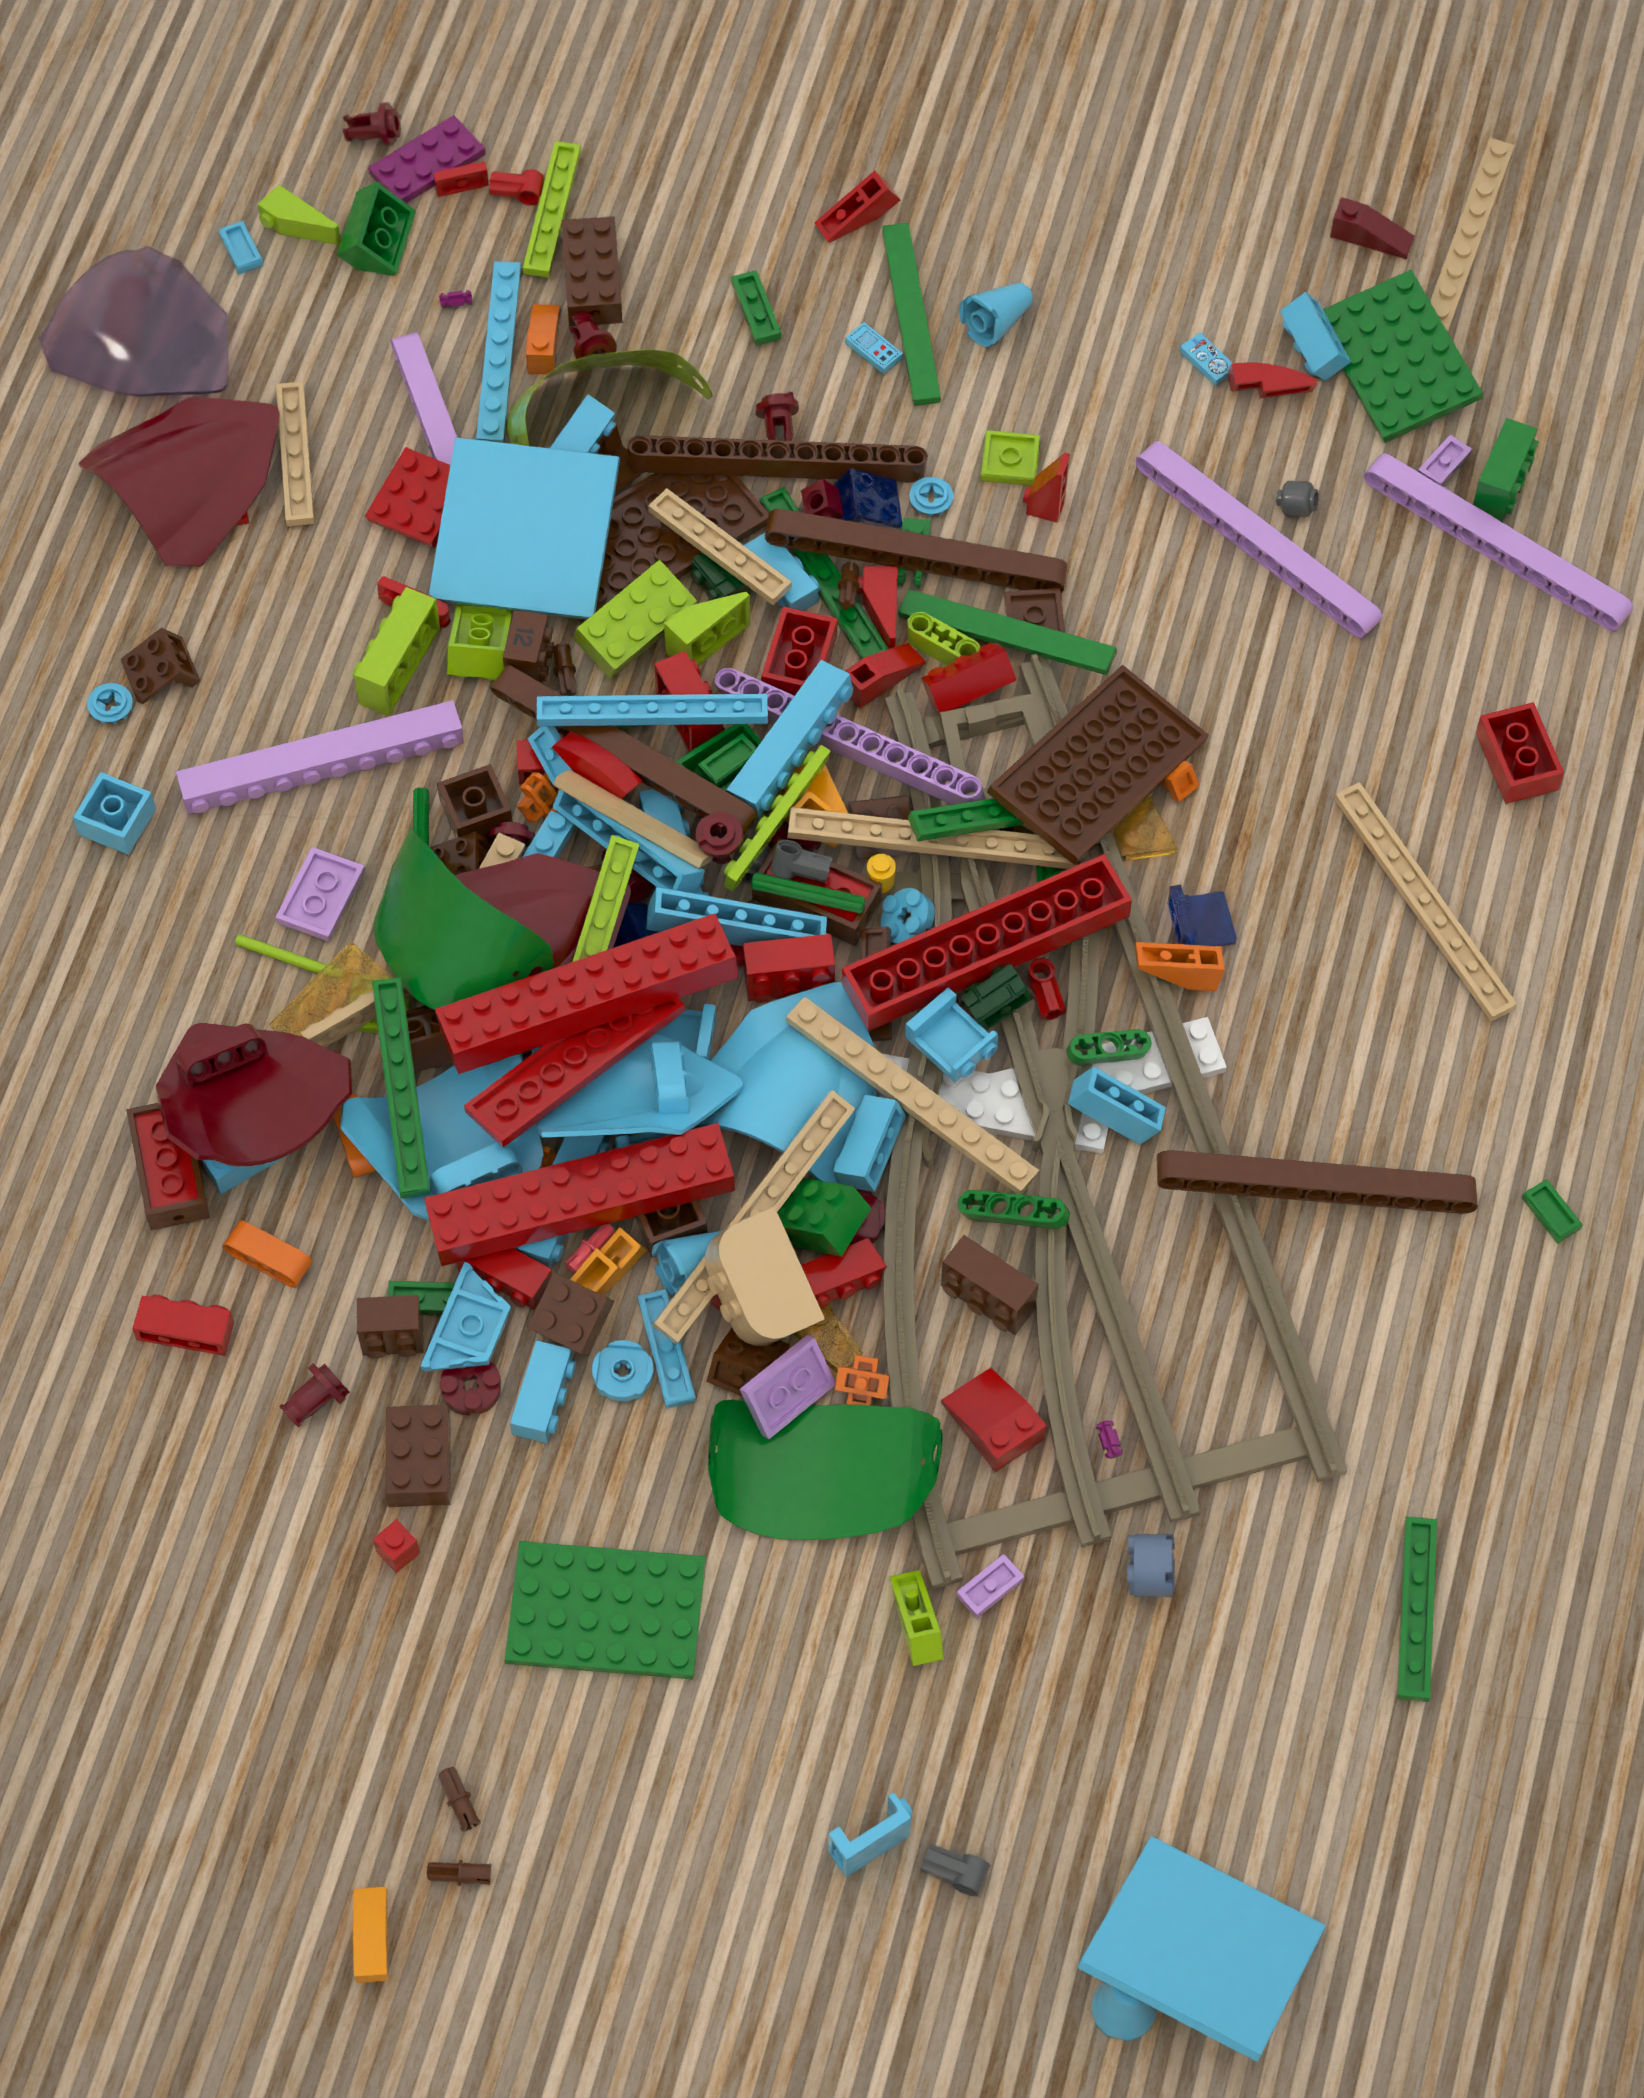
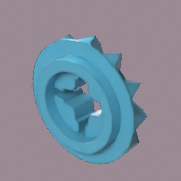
M922 478L916 481L910 489L911 507H915L919 514L923 512L928 514L929 517L937 513L942 515L946 509L950 510L953 501V490L946 481L940 478ZM930 490H933L935 497L932 503L928 502Z
M106 683L98 686L90 693L87 700V708L94 720L101 721L103 725L106 722H112L116 725L118 720L126 719L129 711H132L133 699L129 690L124 686L116 683ZM114 697L116 706H112L107 711L105 704H109Z

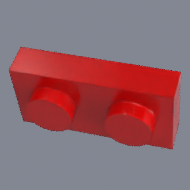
M485 161L433 173L437 197L489 186Z

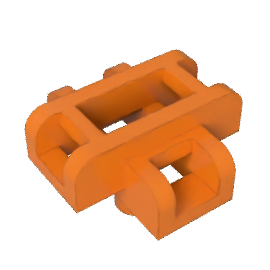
M533 772L520 787L525 796L516 805L526 820L532 823L537 822L541 817L546 819L550 811L559 813L554 808L551 810L548 808L551 804H554L559 789L553 786L547 773L542 775Z
M856 1354L853 1368L838 1367L834 1390L848 1392V1405H871L873 1397L886 1399L890 1375L877 1373L879 1358ZM854 1399L866 1401V1403H865V1402H860V1401H854Z

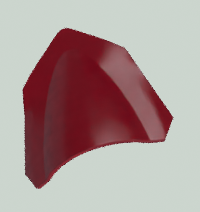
M187 397L162 414L97 445L78 464L86 472L93 473L101 478L121 498L144 530L155 551L166 566L202 567L218 545L245 515L264 488L272 459L280 412L275 405L268 403Z
M535 853L508 862L455 875L464 886L481 899L529 928L548 943L553 950L552 958L554 965L552 969L573 961L598 880L599 871L559 858ZM628 883L607 950L612 949L630 898L631 889ZM537 966L533 968L528 977L539 974L542 967ZM519 971L513 972V976H514V977L518 976V974H519L520 972H519Z
M210 1023L194 1024L185 1033L156 1084V1093L166 1136L197 1160H215L233 1166H255L281 1159L302 1148L315 1138L331 1121L339 1107L353 1095L351 1060L303 1036L286 1032L258 1030L253 1025L247 1023L236 1027Z

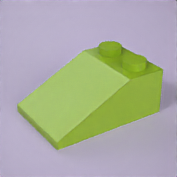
M742 592L687 606L678 613L671 614L664 623L666 654L671 657L686 651L690 660L695 659L698 666H700L750 626V595L747 592Z
M457 604L448 644L447 674L456 675L461 678L469 676L495 680L504 669L503 654L511 626L513 610Z

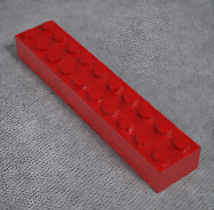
M1102 854L843 967L842 986L867 1031H870L927 1006L948 987L954 993H957L974 983L991 977L992 971L997 967L1011 964L1014 968L1130 917L1132 899L1106 855Z
M714 913L435 1009L440 1032L459 1075L737 979L736 956Z
M719 1123L689 1130L682 1135L673 1134L437 1194L426 1197L424 1200L440 1264L444 1266L632 1218L640 1214H647L656 1210H663L735 1191V1181Z

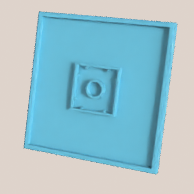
M455 437L429 595L437 600L448 603L518 610L586 620L596 612L620 458L617 456Z
M1151 1836L1080 1960L1078 1969L1258 2062L1326 1925Z

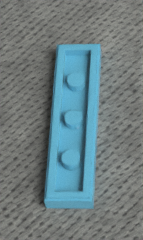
M667 1289L638 1295V1303L666 1409L696 1402L681 1340L675 1344L652 1326L653 1322L670 1301Z

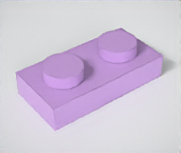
M1449 435L1417 472L1443 486L1471 456L1472 448Z
M1003 1554L956 1592V1596L977 1619L1024 1581V1576Z

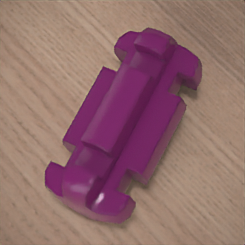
M466 290V292H448L447 295L441 293L439 295L442 308H445L447 305L449 307L464 306V303L472 304L470 290Z
M1107 1420L1097 1424L1096 1429H1100L1098 1435L1103 1450L1107 1451L1105 1457L1113 1459L1121 1456L1123 1450H1119L1121 1444L1116 1429L1112 1428L1114 1422Z

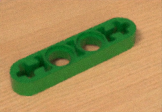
M968 1190L958 1200V1207L967 1219L975 1221L1059 1229L1064 1227L1070 1219L1069 1209L1057 1198ZM976 1200L979 1203V1205H973L970 1210L968 1208V1205L974 1204ZM1007 1202V1207L1002 1213H993L997 1203ZM1034 1205V1211L1031 1215L1027 1217L1020 1215L1024 1206ZM1058 1209L1060 1213L1054 1214L1053 1218H1051L1048 1213L1053 1214Z

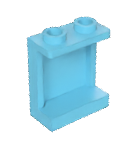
M949 987L909 1020L905 1027V1038L954 1083L962 1077L967 1078L976 1069V1064L983 1058L989 1059L998 1048V1033L994 1030L988 1033L956 1003V994Z
M704 1004L703 1011L685 1009L684 1013L657 1032V1034L673 1041L681 1042L683 1047L709 1060L716 1024V1005Z
M894 1792L888 1795L887 1814L889 1817L851 1842L840 1827L828 1833V1852L845 1877L853 1874L910 1837L911 1815L913 1812L903 1797L898 1799Z

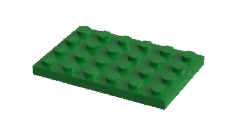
M1412 269L1323 309L1351 360V363L1342 370L1383 443L1483 399L1482 390Z
M519 1541L505 1664L694 1680L706 1556Z

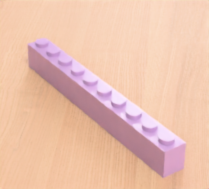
M454 700L187 768L176 771L187 814L203 813L210 808L222 805L230 806L237 801L260 798L264 794L287 791L292 787L303 784H315L322 779L342 777L349 772L361 769L369 770L380 764L396 763L407 757L423 756L431 751L442 748H454L458 744L464 743V738Z

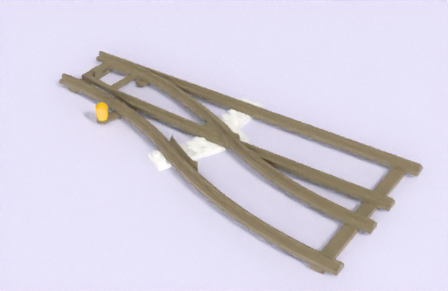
M1037 654L1031 655V661L1020 664L1019 668L1028 694L1015 695L1008 699L940 712V716H931L923 720L921 719L912 691L903 693L902 688L896 689V695L885 697V706L893 726L892 732L895 741L928 756H931L930 748L946 744L949 765L966 772L961 740L1025 724L1032 746H1034L1065 718L1068 712L1048 659H1038ZM921 770L918 772V774L923 773L926 770ZM907 785L912 811L942 806L941 799ZM984 788L985 799H992L993 797L987 793L988 788ZM970 792L967 796L973 795L976 792ZM1112 831L1082 858L1077 865L1105 854L1132 899L1130 917L1114 923L1113 926L1152 1030L1147 1032L1151 1038V1048L1143 1058L1077 1065L1067 1057V1046L1075 1036L1095 1033L1100 930L1070 943L1069 983L1063 1049L1048 1048L1040 1050L1027 1004H1025L1000 1021L1013 1068L991 1074L974 1071L967 1078L962 1077L954 1083L913 1044L910 1059L888 1054L883 1055L988 1133L1033 1141V1151H1037L1040 1148L1043 1157L1038 1196L1060 1199L1069 1209L1070 1219L1066 1225L1150 1467L1095 1482L1078 1407L1070 1352L1066 1300V1225L1059 1229L1036 1227L1035 1282L1039 1284L1036 1300L1039 1359L1048 1421L1064 1491L947 1523L936 1481L935 1486L922 1506L912 1516L916 1531L914 1532V1539L922 1564L925 1565L932 1589L962 1581V1574L956 1558L960 1554L1072 1523L1081 1548L1111 1540L1112 1537L1105 1514L1162 1499L1170 1523L1200 1515V1508L1194 1493L1195 1489L1307 1458L1310 1461L1317 1482L1345 1475L1348 1471L1247 1196L1211 1193L1297 1427L1185 1458L1181 1456L1074 1149L1103 1154L1109 1127L1068 1105L1073 1080L1093 1066L1142 1094L1173 1087L1196 1152L1231 1155L1203 1080L1206 1077L1225 1073L1227 1067L1208 1017L1182 1023L1167 981L1144 972L1137 967L1135 943L1153 942ZM918 852L920 872H896L895 861L886 854H876L867 862L866 877L882 884L881 900H884L889 895H894L902 889L914 888L925 894L932 901L935 916L930 929L952 920L951 901H964L968 913L996 901L985 861L982 859L960 857V873H950L949 856ZM1135 1039L1130 1044L1136 1045L1138 1049L1142 1047V1044H1137ZM1112 1042L1102 1044V1048L1107 1053L1116 1052V1047ZM1080 1045L1076 1047V1050H1080L1082 1052V1055H1084L1088 1050L1081 1049ZM876 1089L875 1097L887 1098ZM903 1110L906 1117L892 1149L885 1216L884 1263L887 1267L883 1274L886 1360L887 1372L890 1375L891 1407L912 1408L924 1412L915 1329L914 1243L921 1160L923 1157L925 1165L929 1168L933 1166V1154L929 1147L931 1130ZM1057 1209L1055 1213L1048 1214L1051 1218H1053L1054 1214H1059L1060 1211ZM925 1458L921 1460V1465L925 1464Z

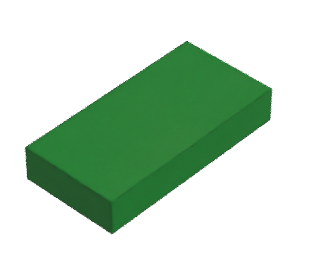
M741 733L700 762L698 770L710 783L719 787L741 771L757 747Z
M1547 1179L1522 1194L1521 1198L1557 1244L1582 1229L1583 1224Z

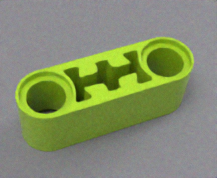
M916 612L908 619L907 640L909 644L946 666L954 663L956 658L963 655H972L980 649L978 642L927 613Z

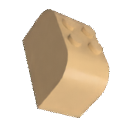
M775 1206L733 1224L716 1235L708 1244L705 1252V1266L710 1276L708 1277L709 1287L714 1294L719 1296L722 1303L720 1310L723 1318L727 1323H731L735 1333L746 1343L755 1346L770 1345L825 1319Z

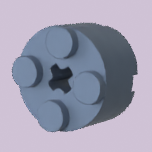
M1174 1534L1129 1535L1128 1552L1130 1554V1564H1128L1127 1579L1130 1595H1135V1597H1174L1175 1559L1174 1553H1172V1549H1175Z

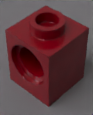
M822 478L801 490L805 513L840 519L844 516L839 489Z

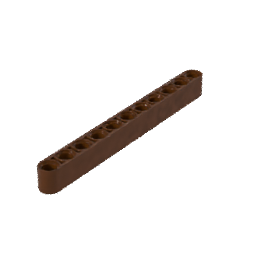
M638 435L628 441L626 463L629 469L635 472L916 482L925 476L928 454L924 448L912 445Z
M774 509L768 515L765 540L769 544L778 547L913 571L918 570L930 574L1020 590L1060 588V592L1063 593L1065 589L1067 563L1062 559L784 509Z
M510 665L504 667L490 686V690L498 698L537 720V696H562ZM613 725L555 726L557 732L564 737L568 733L574 732L602 746L633 770L643 780V784L701 818L717 811L730 813L740 822L744 835L757 817L756 811L745 802Z
M1166 1150L1157 1154V1185L1163 1189L1458 1214L1471 1213L1478 1208L1476 1179L1470 1175Z

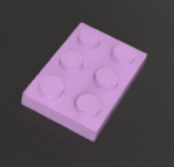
M312 847L275 917L276 923L330 942L366 872L365 866Z
M806 1335L740 1388V1392L761 1435L770 1439L833 1388L836 1382L816 1339Z

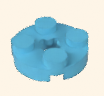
M914 888L902 889L894 895H889L882 903L881 927L889 926L891 929V941L896 944L925 932L926 928L930 930L933 925L935 910L932 901L925 894ZM909 912L911 913V917H908L905 923L904 918L906 914Z
M618 1340L608 1344L609 1347L596 1354L592 1364L593 1381L599 1394L611 1400L622 1402L642 1398L653 1380L654 1371L651 1357L643 1350V1347L632 1341ZM621 1365H627V1370L631 1371V1373L625 1377H619V1374L614 1373V1371L620 1369Z

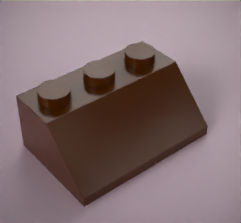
M426 1005L407 1010L406 1015L414 1074L430 1068H439L453 1062L440 1032L436 1011Z

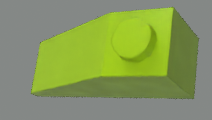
M281 185L276 186L257 204L260 222L266 228H272L281 235L336 245L341 242L338 224Z
M916 1570L890 1576L906 1646L913 1666L944 1660L941 1631L921 1571Z

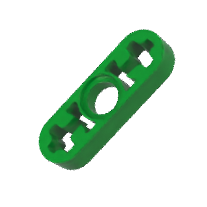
M1140 1029L1082 1034L1075 1036L1067 1046L1066 1054L1069 1060L1077 1065L1137 1060L1146 1055L1151 1048L1152 1042L1150 1036ZM1134 1039L1137 1044H1142L1140 1049L1136 1045H1130ZM1102 1042H1112L1116 1047V1052L1107 1053L1104 1051ZM1078 1045L1083 1050L1088 1049L1084 1055H1082L1080 1050H1076Z

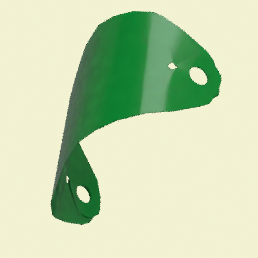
M411 827L409 828L392 865L374 918L373 930L376 943L388 966L396 977H401L402 985L419 1002L435 1010L527 978L531 970L537 966L542 967L540 973L552 969L554 965L552 958L553 950L548 943L535 932L499 911L464 886L434 851L417 836ZM519 971L518 976L514 977L513 972Z
M721 1400L715 1405L714 1413H712L708 1449V1473L716 1508L723 1518L735 1526L758 1535L776 1539H839L882 1532L907 1522L922 1506L935 1486L941 1460L943 1433L940 1428L939 1419L929 1413L912 1408L848 1404L811 1405L774 1436L767 1439L761 1435L745 1401ZM937 1445V1454L934 1461V1452ZM925 1458V1464L921 1465V1460Z

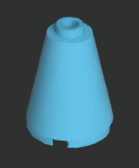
M1018 282L970 295L960 303L959 317L961 324L966 323L969 329L966 333L975 343L984 347L993 345L1005 335L1032 305V291L1025 284Z
M724 1230L663 1240L653 1245L652 1257L657 1256L659 1262L658 1265L654 1266L661 1284L670 1295L679 1290L704 1257L710 1241Z
M1105 1982L1098 1986L1093 1995L1092 2015L1095 2023L1105 2035L1111 2038L1131 2041L1142 2037L1155 2021L1157 2009Z

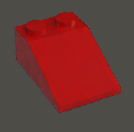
M991 1367L941 1400L942 1405L995 1473L1045 1440L1046 1424L1031 1405Z

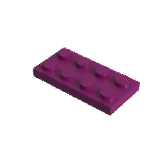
M453 115L368 168L369 174L379 184L405 203H408L435 186L434 172L468 165L486 155L485 147Z

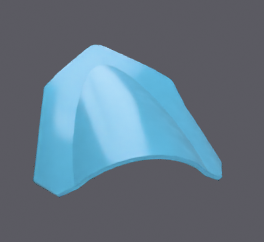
M838 981L778 999L752 1009L732 1036L711 1060V1062L740 1077L743 1081L742 1090L694 1128L719 1123L720 1129L749 1136L783 1153L826 1095L833 1090L856 1109L821 1153L808 1173L818 1181L841 1183L833 1172L835 1160L841 1154L845 1144V1136L853 1125L858 1106L861 1105L865 1095L875 1096L876 1089L786 1022V1016L806 997L874 1047L870 1034L843 988L842 982Z
M656 1033L538 1121V1132L542 1138L643 1132L682 1135L735 1097L742 1090L743 1081L737 1075L683 1047L681 1042L673 1041ZM543 1046L531 1049L532 1054Z
M522 1053L459 1075L453 1065L439 1076L416 1087L431 1195L401 1199L414 1216L429 1221L424 1200L426 1197L540 1169L544 1153L537 1123L503 1148L464 1110V1105L523 1062ZM387 1096L377 1098L357 1097L346 1100L341 1105L340 1129L400 1198Z

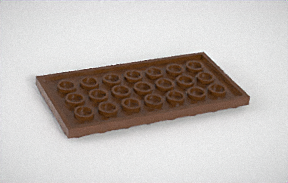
M654 473L614 497L596 612L658 560H661L677 579L692 570L691 560L701 551L648 512V505L666 488L738 542L765 527L769 513L738 476ZM579 619L581 623L586 621V619Z
M1121 665L989 786L987 793L1066 859L1076 865L1161 785L1165 778L1179 764L1186 761L1206 742L1209 735L1124 665Z

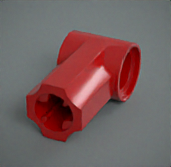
M533 169L524 170L521 174L493 171L490 176L489 193L495 196L517 198L525 205H536L540 201L544 176L541 172Z
M1037 958L1030 963L1026 982L1028 988L1033 993L1041 1019L1048 1021L1065 1014L1066 1008L1054 975L1055 966L1046 958ZM1043 973L1047 976V978L1040 979L1037 978L1034 974Z

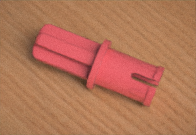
M610 1224L600 1225L587 1240L582 1239L578 1249L564 1262L565 1267L575 1274L595 1249H601L616 1232Z

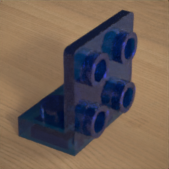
M850 468L834 484L839 489L844 513L840 520L857 523L867 520L897 529L902 526L897 482L895 480Z
M1181 884L1170 886L1167 904L1178 944L1225 946L1236 943L1237 937L1223 891L1189 897L1188 894L1184 895Z

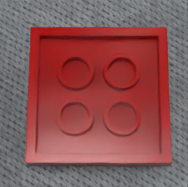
M405 447L365 515L366 519L410 539L436 548L450 465Z

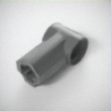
M781 840L776 845L770 869L774 875L780 878L788 879L796 875L825 883L832 857L802 850V847L794 841Z
M930 1844L924 1857L921 1872L949 1882L959 1892L976 1897L981 1891L990 1864L971 1854H964L962 1856Z

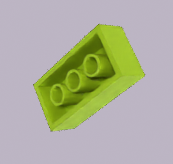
M658 560L576 629L573 639L611 680L665 635L664 623L671 614L678 613L684 607L695 605L697 600L661 560Z
M405 587L401 596L398 595L394 599L388 618H383L375 640H370L362 662H357L353 670V677L356 683L355 691L358 695L359 705L387 716L391 715L440 631L437 601L435 598Z

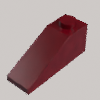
M1342 197L1334 214L1330 233L1331 238L1403 259H1407L1415 237L1367 204Z

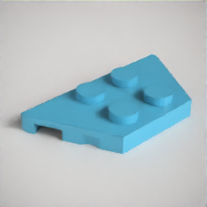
M464 1262L421 1363L420 1367L423 1371L489 1365L511 1313V1306L501 1296H498L485 1280L483 1281L474 1272L469 1263Z

